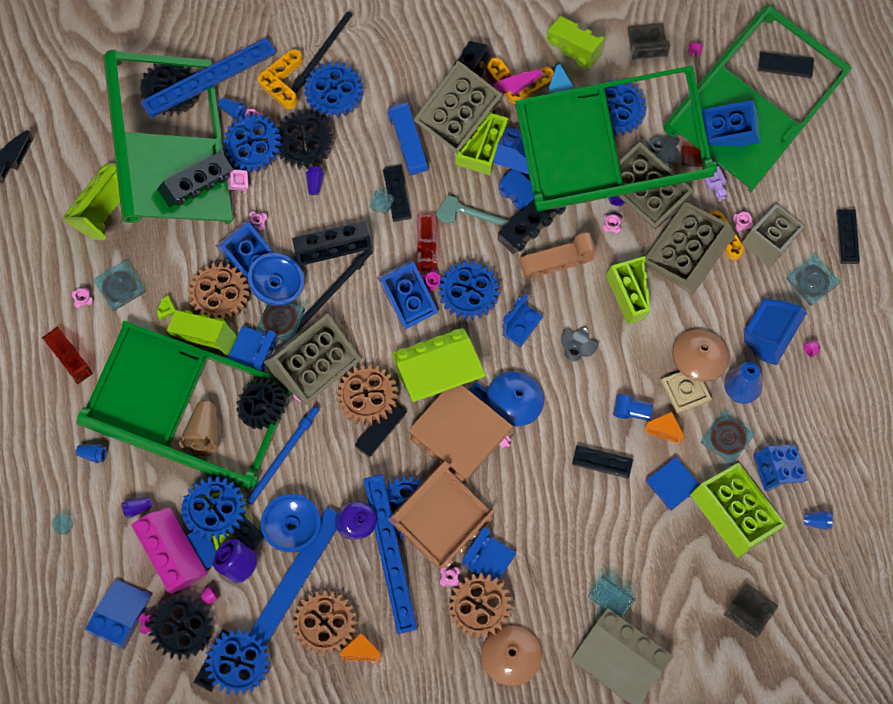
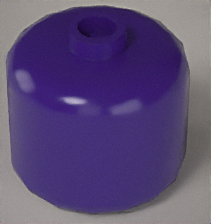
M361 501L351 502L342 506L335 517V527L338 533L343 538L349 540H359L369 536L374 531L377 523L374 510L368 504Z
M229 539L216 551L213 558V566L217 572L233 583H242L255 571L258 558L255 551L239 540Z

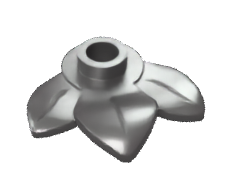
M666 136L662 139L657 137L649 142L648 150L666 166H668V163H678L682 160L681 154L675 148L680 141L677 138Z
M587 328L579 329L574 334L564 330L561 335V343L565 347L564 355L569 361L574 362L582 357H589L598 349L599 344L597 342L589 341ZM575 350L577 354L572 355L570 351Z

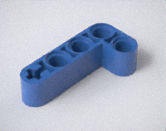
M404 102L388 107V117L391 125L394 126L409 175L412 176L428 171L408 103Z

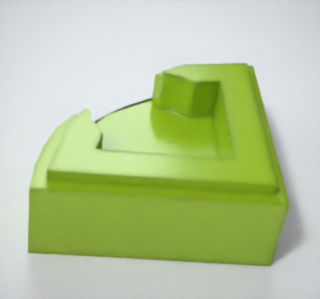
M168 295L161 300L158 306L157 316L159 321L173 315L175 312V308Z

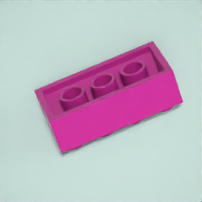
M170 507L149 513L131 524L169 593L176 595L208 575Z

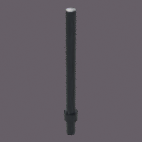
M346 12L301 75L296 77L293 86L290 88L295 94L300 87L302 88L306 84V78H308L310 72L314 70L352 18L353 14L351 12Z
M371 249L366 250L351 262L352 265L297 321L292 328L295 333L299 332L356 270H360L364 266V262L371 256L373 251Z

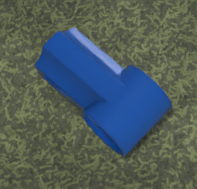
M617 395L613 415L622 419L632 417L650 421L653 404L633 400L632 397L627 395Z

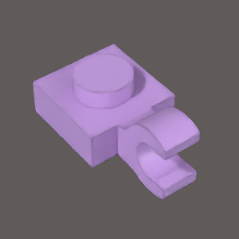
M717 166V172L714 177L703 180L708 190L714 189L717 200L722 201L726 199L724 195H727L723 185H726V179L720 167Z

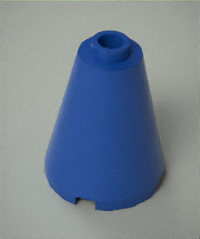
M746 362L732 369L727 374L724 388L726 394L734 399L733 401L747 404L752 403L760 396L763 382L760 368L756 363Z

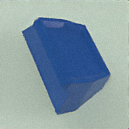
M763 299L744 331V343L762 361L777 366L807 312L801 306L785 301Z

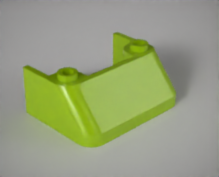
M116 163L105 164L63 216V220L92 240H105L107 238L104 235L105 225L103 223L120 203Z

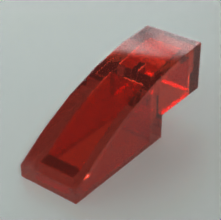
M417 214L418 271H437L436 214Z
M58 327L42 337L77 385L93 374L87 363Z

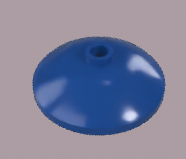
M268 253L258 257L251 264L247 275L248 285L252 293L259 300L269 305L282 306L295 301L304 287V275L300 266L292 258L280 253Z
M509 371L500 374L492 381L487 392L488 407L512 426L520 427L526 426L538 418L544 406V395L541 387L532 377L522 372ZM516 392H520L521 396L516 395Z
M285 494L275 498L266 506L261 518V529L265 540L276 550L286 553L299 552L308 548L316 540L321 526L320 515L316 506L306 497L297 494ZM294 524L295 528L291 530L288 526Z

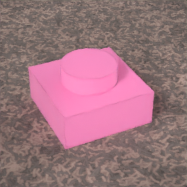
M233 170L229 175L228 190L246 191L248 189L247 171Z

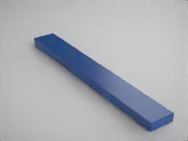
M266 37L142 100L141 104L149 117L153 118L274 56L276 51Z
M380 474L364 478L368 503L376 514L377 523L374 530L397 634L416 631L418 629L395 526L388 520L392 512L384 476Z
M326 508L320 518L321 526L316 540L308 548L299 552L249 633V637L256 634L255 641L262 639L261 647L267 646L336 533L335 517L337 512Z

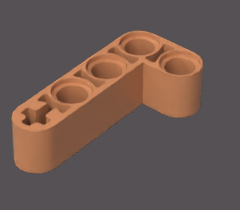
M582 233L574 238L573 243L526 255L520 258L519 262L525 279H531L589 263L594 260L596 249L590 233Z

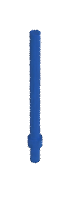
M313 406L307 416L303 417L298 423L299 427L247 498L246 501L249 504L253 505L305 430L308 431L311 427V422L319 412L318 408Z

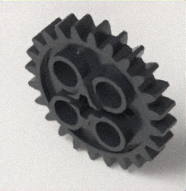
M154 63V69L148 67V73H143L144 79H141L140 85L141 97L146 99L195 74V72L191 73V67L185 69V66L166 64L158 66ZM199 94L162 112V114L165 115L166 112H169L170 116H172L173 112L176 111L180 115V110L186 113L187 107L192 109L193 103H197Z
M299 110L298 116L294 112H292V118L285 116L286 122L280 121L282 127H277L280 130L279 134L282 136V139L278 140L282 143V146L277 147L281 151L278 155L279 158H284L285 164L290 162L291 168L297 164L299 170L302 165H305L306 170H308L309 164L313 167H316L315 162L322 164L321 158L327 159L326 152H332L328 146L334 145L333 141H331L334 138L333 134L330 133L332 129L327 127L329 125L328 121H323L322 116L317 118L316 112L310 116L308 110L305 115ZM301 125H304L306 155L303 154ZM311 127L316 128L312 133L307 132ZM292 130H298L295 135H290L289 133ZM312 145H318L316 150L309 149ZM294 147L300 148L296 153L291 152Z
M183 594L180 595L179 600L176 599L175 595H172L171 602L165 598V605L157 604L160 610H152L156 616L149 617L153 624L148 625L147 628L153 629V632L149 633L148 636H154L155 638L151 644L158 643L156 651L161 648L164 650L162 656L168 652L170 653V659L177 655L178 661H180L182 655H184L188 660L189 653L196 657V649L202 652L204 651L202 644H209L206 638H211L212 634L208 633V630H212L214 627L208 625V623L213 618L206 617L210 611L204 612L202 610L205 604L197 605L198 598L191 602V595H189L187 600H184ZM175 608L180 609L183 613L182 617L174 618L172 610ZM165 617L170 618L174 623L178 625L180 623H183V628L188 630L189 632L196 634V637H192L189 633H187L184 630L178 632V627L166 621ZM191 619L199 621L200 626L198 629L190 627L189 621ZM163 626H169L172 629V634L169 636L163 635L161 632ZM186 636L189 639L188 646H181L178 642L179 637Z

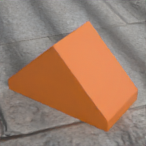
M672 412L648 422L644 430L645 433L680 445L684 437Z
M361 633L340 652V660L381 661V654Z

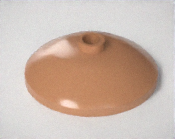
M699 329L687 331L678 337L673 346L672 357L677 369L692 380L699 382L713 381L719 378L728 367L729 351L727 346L712 332Z
M503 626V631L496 629L497 635L495 636L491 633L489 638L485 640L481 653L482 664L486 673L497 683L505 686L522 685L531 680L538 672L542 660L541 647L535 636L528 630L519 626ZM514 650L516 655L510 656L508 652Z

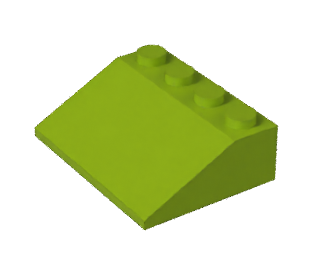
M464 328L453 330L450 333L436 336L433 339L419 342L416 345L392 353L396 372L412 402L485 377V372Z
M739 463L703 482L690 494L737 558L746 554L786 526L785 522Z

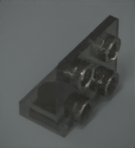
M663 23L627 27L632 60L668 57L670 41L665 39Z
M745 583L723 615L757 638L779 606L751 585Z

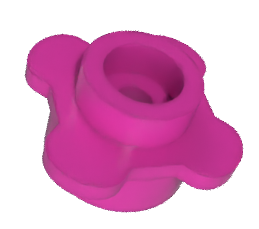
M431 270L427 275L421 276L429 292H432L435 287H439V284H443L436 270Z
M152 613L147 616L142 614L139 616L138 620L141 622L140 632L142 634L153 631V629L147 628V623L151 622L153 624L149 617H155V614Z

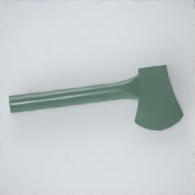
M449 195L446 196L443 204L435 213L436 218L443 223L455 222V213L467 214L503 227L510 222L466 207L458 202V198Z

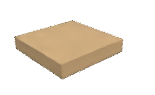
M681 372L660 380L676 415L712 400L704 382L692 380Z

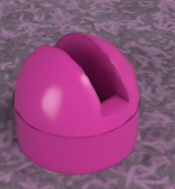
M689 43V55L692 57L693 54H696V57H699L702 54L703 45Z
M814 340L805 343V353L809 357L817 355L821 347H818L819 343Z
M211 586L207 587L201 594L203 602L206 604L214 603L219 599Z

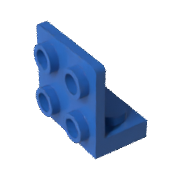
M527 294L516 300L513 311H508L502 320L504 321L502 335L520 348L543 319L541 314L528 306L529 295Z
M242 326L227 359L263 372L266 367L264 360L271 356L278 341L276 332L269 330L266 335Z
M795 444L767 446L753 454L764 491H770L782 484L807 481L799 451Z
M483 528L463 558L462 566L478 576L482 573L484 579L490 574L492 581L495 578L500 580L515 557L516 552L490 537L491 531Z

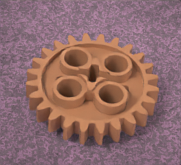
M220 262L219 267L212 263V268L205 265V271L198 269L199 276L193 274L195 281H189L191 288L187 290L190 293L188 295V299L191 301L190 305L195 307V313L200 312V314L207 315L210 318H222L223 320H226L228 316L229 319L233 320V313L239 316L238 309L245 310L243 304H248V299L245 297L250 296L247 291L249 290V285L246 284L247 278H242V272L237 273L236 266L231 270L229 263L226 267H223L222 262ZM222 278L228 279L225 283H220L219 280ZM204 286L211 287L208 291L201 290ZM229 294L236 295L233 299L227 298ZM212 302L219 303L216 307L209 306Z
M369 364L368 369L361 365V370L359 371L354 367L353 374L347 371L349 377L342 376L341 378L344 383H338L340 390H336L338 395L336 401L339 403L338 408L342 410V415H347L348 421L354 418L355 424L361 420L363 426H365L366 421L373 425V420L375 419L378 423H380V417L387 419L386 412L392 414L391 407L397 406L393 400L399 399L398 395L395 394L398 392V388L394 387L397 384L395 380H392V375H387L386 369L380 372L379 366L373 370L371 364ZM374 382H379V383H380V384H379L378 386H376V387H372V386H371V384L374 383ZM356 385L361 386L358 390H352ZM376 400H382V403L378 405L373 404ZM357 403H363L362 407L355 408Z
M480 573L479 579L474 574H472V580L464 577L465 584L458 582L460 588H453L456 595H449L453 603H448V606L453 608V610L449 611L448 614L455 615L451 622H458L456 625L458 630L463 627L462 634L465 635L469 631L470 638H473L475 633L478 639H481L482 634L488 639L489 632L496 636L495 629L498 628L503 631L501 624L508 625L505 618L512 617L507 612L513 609V606L508 604L513 599L506 597L510 591L508 589L503 590L505 587L504 583L498 585V578L492 581L490 574L486 579H484L482 573ZM481 588L482 594L479 597H474L473 591ZM466 596H469L479 604L483 603L488 610L496 615L492 616L483 609H478L475 604L466 600ZM492 599H499V604L496 607L492 608L489 606ZM471 605V611L468 614H463V607ZM481 616H488V621L486 624H479V618Z
M324 590L323 596H320L316 591L315 598L309 594L308 602L303 599L301 600L303 607L296 606L299 613H293V617L297 620L292 621V625L297 626V628H294L292 631L294 634L299 633L295 637L296 641L303 640L300 644L301 648L307 645V652L309 653L314 649L315 656H317L319 651H322L323 657H325L326 651H329L333 656L334 649L340 653V646H347L346 640L353 641L350 634H356V630L352 628V626L357 625V622L352 620L356 617V613H350L353 610V606L346 607L348 600L346 599L342 602L341 594L335 598L333 591L330 596H327L326 590ZM327 605L330 607V611L323 614L319 611L320 607ZM315 611L324 622L328 620V626L338 635L334 636L325 625L321 627L320 620L311 612ZM308 619H313L316 622L311 628L305 626V622ZM337 619L344 621V625L340 628H336L333 625ZM322 633H327L330 638L326 642H321L319 636Z

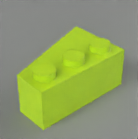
M560 16L547 30L546 40L551 46L559 48L565 56L573 58L579 66L589 70L602 56L605 37L600 36L597 38L591 35L592 31L588 29L583 31L578 28V24Z
M490 113L477 129V132L466 142L462 150L456 154L455 165L491 175L495 164L493 161L497 145L506 127L508 128L509 118Z
M645 256L613 265L606 274L627 325L645 320L650 312L649 291L646 282L647 272H645Z
M175 310L167 328L168 333L174 339L197 346V344L208 346V351L214 352L215 349L220 350L226 357H228L237 338V335L230 329L225 320L221 318L211 319L204 314L194 315L187 310H183V312Z

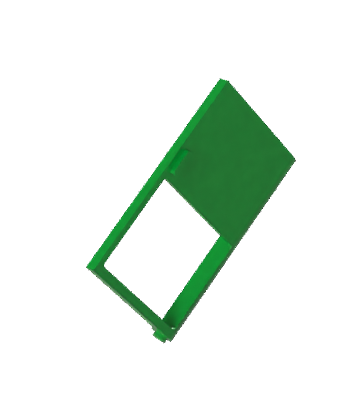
M765 5L697 84L701 110L753 100L758 110L761 143L747 146L708 145L710 158L749 187L748 191L752 192L847 76L852 67L780 14L773 6ZM776 20L843 72L801 124L794 121L725 68L763 22L772 24ZM688 95L663 124V129L671 137L681 135L699 149L690 96Z
M116 50L107 51L103 55L122 221L125 223H135L143 217L223 221L225 224H230L233 221L228 181L222 184L218 182L211 190L206 191L204 189L196 198L192 199L189 197L181 206L174 205L170 208L157 190L161 183L219 152H222L224 155L215 86L207 89L213 139L126 132L124 127L117 66L122 64L123 61L205 69L212 65L211 60L118 52Z
M693 65L515 101L537 212L714 177L717 172L716 162H712L710 158ZM685 73L703 168L697 171L624 185L605 88Z
M123 320L121 331L87 406L80 410L76 424L211 476L219 477V479L224 480L226 478L228 482H234L235 485L250 490L252 487L255 488L258 483L259 477L257 475L279 425V419L275 421L276 425L270 424L269 429H267L251 469H248L245 476L177 451L169 446L207 360L218 362L258 378L272 379L284 387L285 395L288 398L285 401L286 403H288L292 392L275 376Z

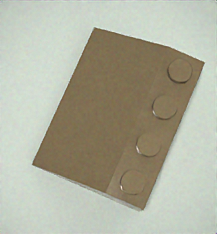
M458 61L413 121L457 154L477 132V129L490 113L494 111L504 96Z
M641 142L635 145L619 161L624 185L676 175ZM680 183L620 195L618 197L651 227L656 229L675 215L685 201L689 202L692 199L694 190L686 183Z
M685 201L645 257V264L678 287L694 294L736 233L729 223Z
M327 313L316 318L264 360V363L287 389L302 403L307 405L359 362L361 358Z
M607 608L571 661L629 704H640L674 656Z

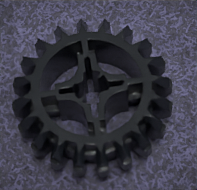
M261 378L260 381L255 379L254 384L248 383L247 389L242 388L244 393L238 395L241 400L236 402L239 406L236 410L239 413V418L245 425L250 426L252 429L262 430L263 427L269 429L270 424L276 425L275 421L277 419L282 420L280 415L281 413H286L283 408L288 406L285 402L288 398L285 395V390L280 387L279 383L274 382L272 379L266 380Z

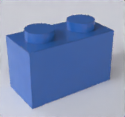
M512 169L499 182V193L504 198H509L518 210H524L534 201L531 182L519 171Z

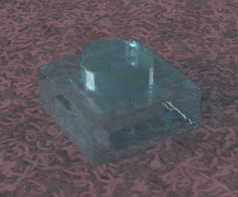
M375 191L369 208L388 215L394 197Z

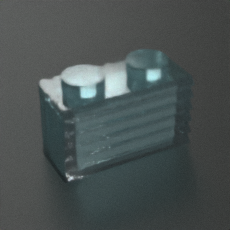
M603 575L589 593L588 598L604 610L608 608L623 618L635 601L634 594L627 588L622 589L617 585L618 582L611 576L606 577Z

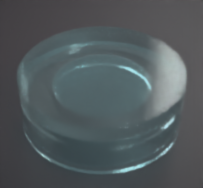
M59 514L53 519L52 526L58 534L64 535L72 530L73 521L67 514Z

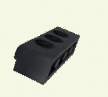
M468 41L457 62L460 61L481 77L493 55L486 44Z
M219 152L163 181L157 190L169 208L174 205L181 206L187 201V198L191 197L194 199L204 189L209 191L216 186V183L220 182L222 184L230 178L229 175L233 168L223 153Z
M532 201L498 232L497 240L512 254L517 251L520 252L526 247L530 239L533 240L539 235L543 227L547 228L553 222V218L556 215L560 216L563 214L566 206L551 209L550 211L537 212L535 202ZM536 219L538 222L532 223L529 220ZM521 230V231H523L525 234H523V235H518V234L516 233V231Z
M365 221L292 238L299 266L372 249Z

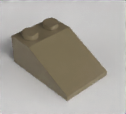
M775 204L751 229L741 244L771 267L806 226L778 204Z

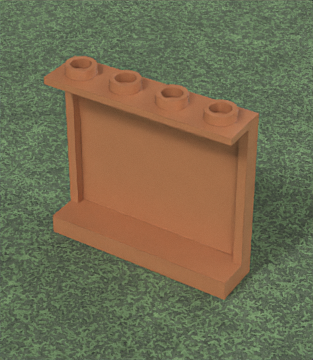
M463 385L443 391L408 430L411 435L410 440L417 446L421 444L425 447L424 451L431 458L437 457L440 460L439 464L446 461L451 466L450 469L455 472L454 475L461 482L464 480L468 484L472 474L506 436L510 437L515 432L510 423Z
M446 461L440 463L388 518L437 569L448 568L454 562L453 557L456 553L461 554L466 549L467 541L469 539L473 540L480 533L478 529L482 525L486 526L493 519L491 515L495 512L494 509L489 510L449 470L451 466Z

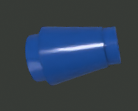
M223 97L218 103V106L235 120H239V116L242 118L245 116L247 108L241 102Z
M101 444L78 445L76 448V456L98 464L106 459L107 449Z
M822 511L805 514L804 525L823 530L832 529L833 513Z

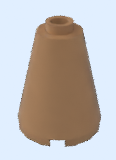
M202 400L197 403L179 441L182 450L187 451L189 449L196 456H211L214 451H218L219 447L216 406L209 400Z

